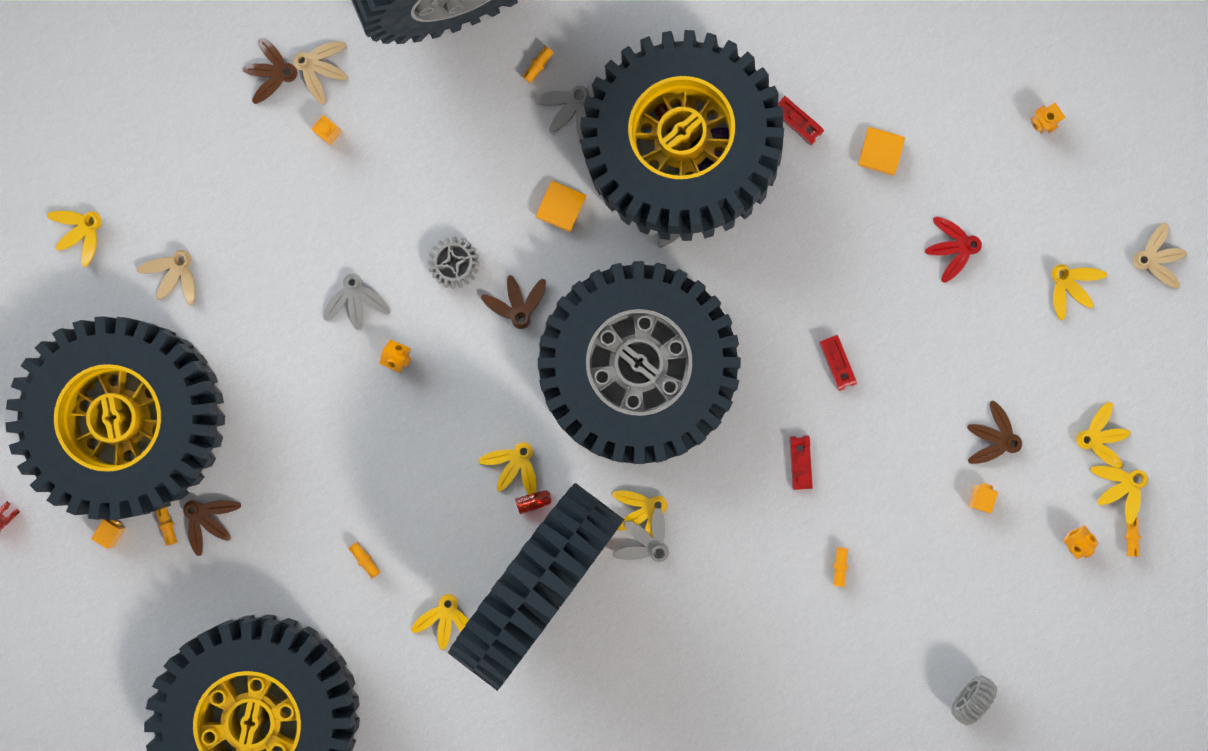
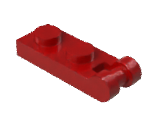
M786 96L779 101L778 106L783 108V122L799 134L806 143L812 146L816 141V137L818 135L821 136L824 129ZM808 126L812 128L810 134L806 131Z
M838 334L820 341L819 344L838 391L844 390L846 386L856 385V378ZM846 373L847 378L842 380L840 375Z
M803 435L802 438L790 436L793 490L813 489L810 436ZM797 445H803V451H797Z

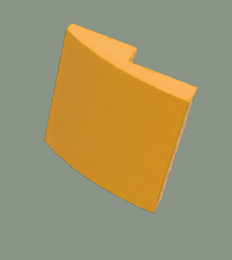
M868 127L860 152L858 166L894 176L905 137Z
M552 180L535 218L571 232L587 195Z

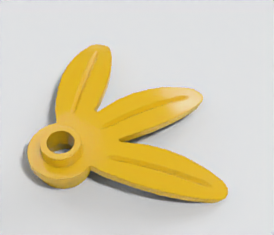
M64 210L48 212L47 218L63 224L78 225L57 243L56 250L61 251L70 248L85 236L82 250V265L87 267L95 255L97 247L96 230L102 224L101 216L95 211L87 212L85 215Z
M1063 264L1056 265L1052 270L1051 276L1056 282L1053 292V304L1058 319L1062 321L1066 316V290L1078 303L1085 307L1093 308V302L1087 292L1074 280L1093 281L1104 279L1107 277V273L1096 268L1081 267L1069 269Z
M1107 402L1095 414L1089 429L1078 433L1076 443L1082 449H1092L1104 462L1120 469L1123 466L1121 459L1114 451L1102 443H1114L1124 440L1130 436L1131 432L1126 429H1109L1100 432L1110 419L1113 410V404ZM1086 436L1090 439L1087 444L1084 442V437Z
M521 442L515 446L514 450H497L479 458L478 462L482 465H495L510 461L499 477L497 491L501 492L513 481L519 468H521L524 487L531 498L535 497L537 486L535 472L529 461L533 455V448L530 444ZM522 448L527 449L526 455L520 454Z
M1110 466L1091 467L1090 471L1098 477L1111 481H1121V483L1105 491L1097 500V504L1100 506L1110 504L1123 497L1126 493H1129L1125 504V519L1127 524L1132 525L1140 508V489L1144 488L1148 483L1147 474L1142 470H1134L1129 474L1121 469ZM1135 476L1141 477L1140 483L1134 481Z
M614 491L612 496L620 502L642 507L626 516L617 530H627L624 525L625 521H631L639 525L648 518L645 530L653 537L652 516L655 509L654 505L659 501L661 503L660 509L664 513L667 509L666 499L662 496H654L649 499L632 491Z
M446 594L440 598L438 607L427 611L416 620L411 631L413 633L423 631L440 618L437 640L439 648L445 650L451 635L452 620L461 632L469 619L457 609V598L454 595ZM446 600L451 601L452 605L450 608L445 606Z

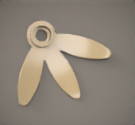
M329 42L317 47L309 54L307 52H299L294 56V66L298 70L303 71L304 80L310 93L320 104L325 103V95L322 85L314 72L331 79L347 80L348 76L342 70L332 64L319 61L342 51L346 47L345 42ZM305 58V62L300 64L299 61Z
M1163 223L1151 235L1145 251H1139L1134 255L1133 264L1139 270L1149 269L1162 283L1177 289L1180 283L1176 276L1159 263L1180 260L1187 255V252L1176 248L1157 252L1168 234L1169 226L1167 223ZM1141 257L1146 258L1145 264L1141 262Z
M178 250L173 254V257L153 259L137 267V272L144 274L157 273L170 268L159 286L157 292L158 300L163 299L173 290L181 275L185 299L189 305L194 304L196 285L192 272L189 269L192 261L191 255L187 251ZM181 256L184 257L185 262L181 261Z

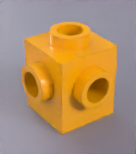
M1054 102L1047 108L1043 105L1034 111L1036 115L1031 120L1034 129L1042 134L1045 131L1051 133L1059 127L1057 123L1066 117L1056 102Z
M390 339L382 350L379 364L400 373L404 367H408L411 361L409 356L411 348Z
M1085 525L1070 531L1063 540L1070 553L1076 559L1090 557L1095 553L1094 550L1099 544L1094 534Z

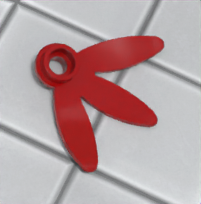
M934 217L933 222L945 234L957 240L937 243L925 249L926 254L936 256L958 253L942 275L941 281L946 283L958 275L964 268L970 255L977 254L981 250L982 242L977 236H967L952 221L941 217ZM971 241L975 243V248L970 246Z

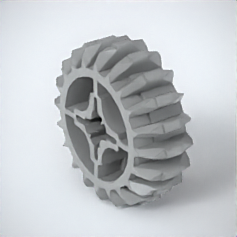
M453 237L452 243H450L449 238H445V245L442 241H439L438 243L441 247L439 249L436 246L433 247L436 254H429V256L434 258V260H428L429 264L434 265L429 268V271H436L432 277L434 279L439 277L437 283L441 284L444 281V287L446 288L449 283H451L452 289H455L456 283L462 288V281L469 285L470 283L467 278L470 277L474 280L475 277L471 273H478L479 270L474 268V266H480V262L474 261L479 258V255H472L476 251L475 247L469 249L471 246L470 242L463 245V238L459 240V243H457L456 237ZM453 248L464 250L468 256H456ZM447 250L448 258L439 264L441 255ZM452 256L456 261L459 260L456 263V269L452 265L449 266L452 263ZM469 262L467 271L461 276V266ZM451 269L455 278L444 276L440 270Z
M983 675L972 679L959 693L958 697L955 698L956 700L951 709L952 715L965 726L977 722L983 714H986L991 704L994 703L997 686Z

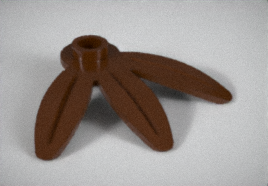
M263 38L259 40V46L264 55L274 65L255 63L243 67V72L249 75L272 77L258 88L252 98L254 104H258L270 97L281 86L283 81H294L298 74L296 67L291 63H285L277 48ZM289 69L291 70V73L289 75H285L284 71Z
M512 275L507 277V292L512 308L490 295L483 294L481 300L496 314L512 319V323L516 328L525 329L531 323L529 314L536 309L544 295L546 280L541 279L536 283L529 293L525 304H523L519 285ZM520 318L525 319L523 323L518 322Z
M995 401L990 402V410L1001 432L978 424H969L967 429L974 435L986 441L996 443V445L986 447L973 454L968 459L970 464L985 463L999 457L1005 451L1016 453L1022 448L1021 438L1013 434L1006 412ZM1012 440L1016 442L1014 447L1011 446Z
M191 500L184 505L183 513L189 519V542L197 556H201L203 552V535L200 524L217 538L226 541L231 540V535L224 526L208 514H224L241 508L239 502L219 500L201 505L200 502ZM192 506L195 508V512L193 514L190 512V508Z

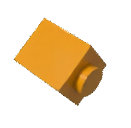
M324 115L311 128L329 146L342 132L337 125Z
M989 484L975 485L968 507L992 514L998 491L992 490L993 486Z
M103 519L91 540L106 549L114 548L126 528L121 525L122 522L118 519Z

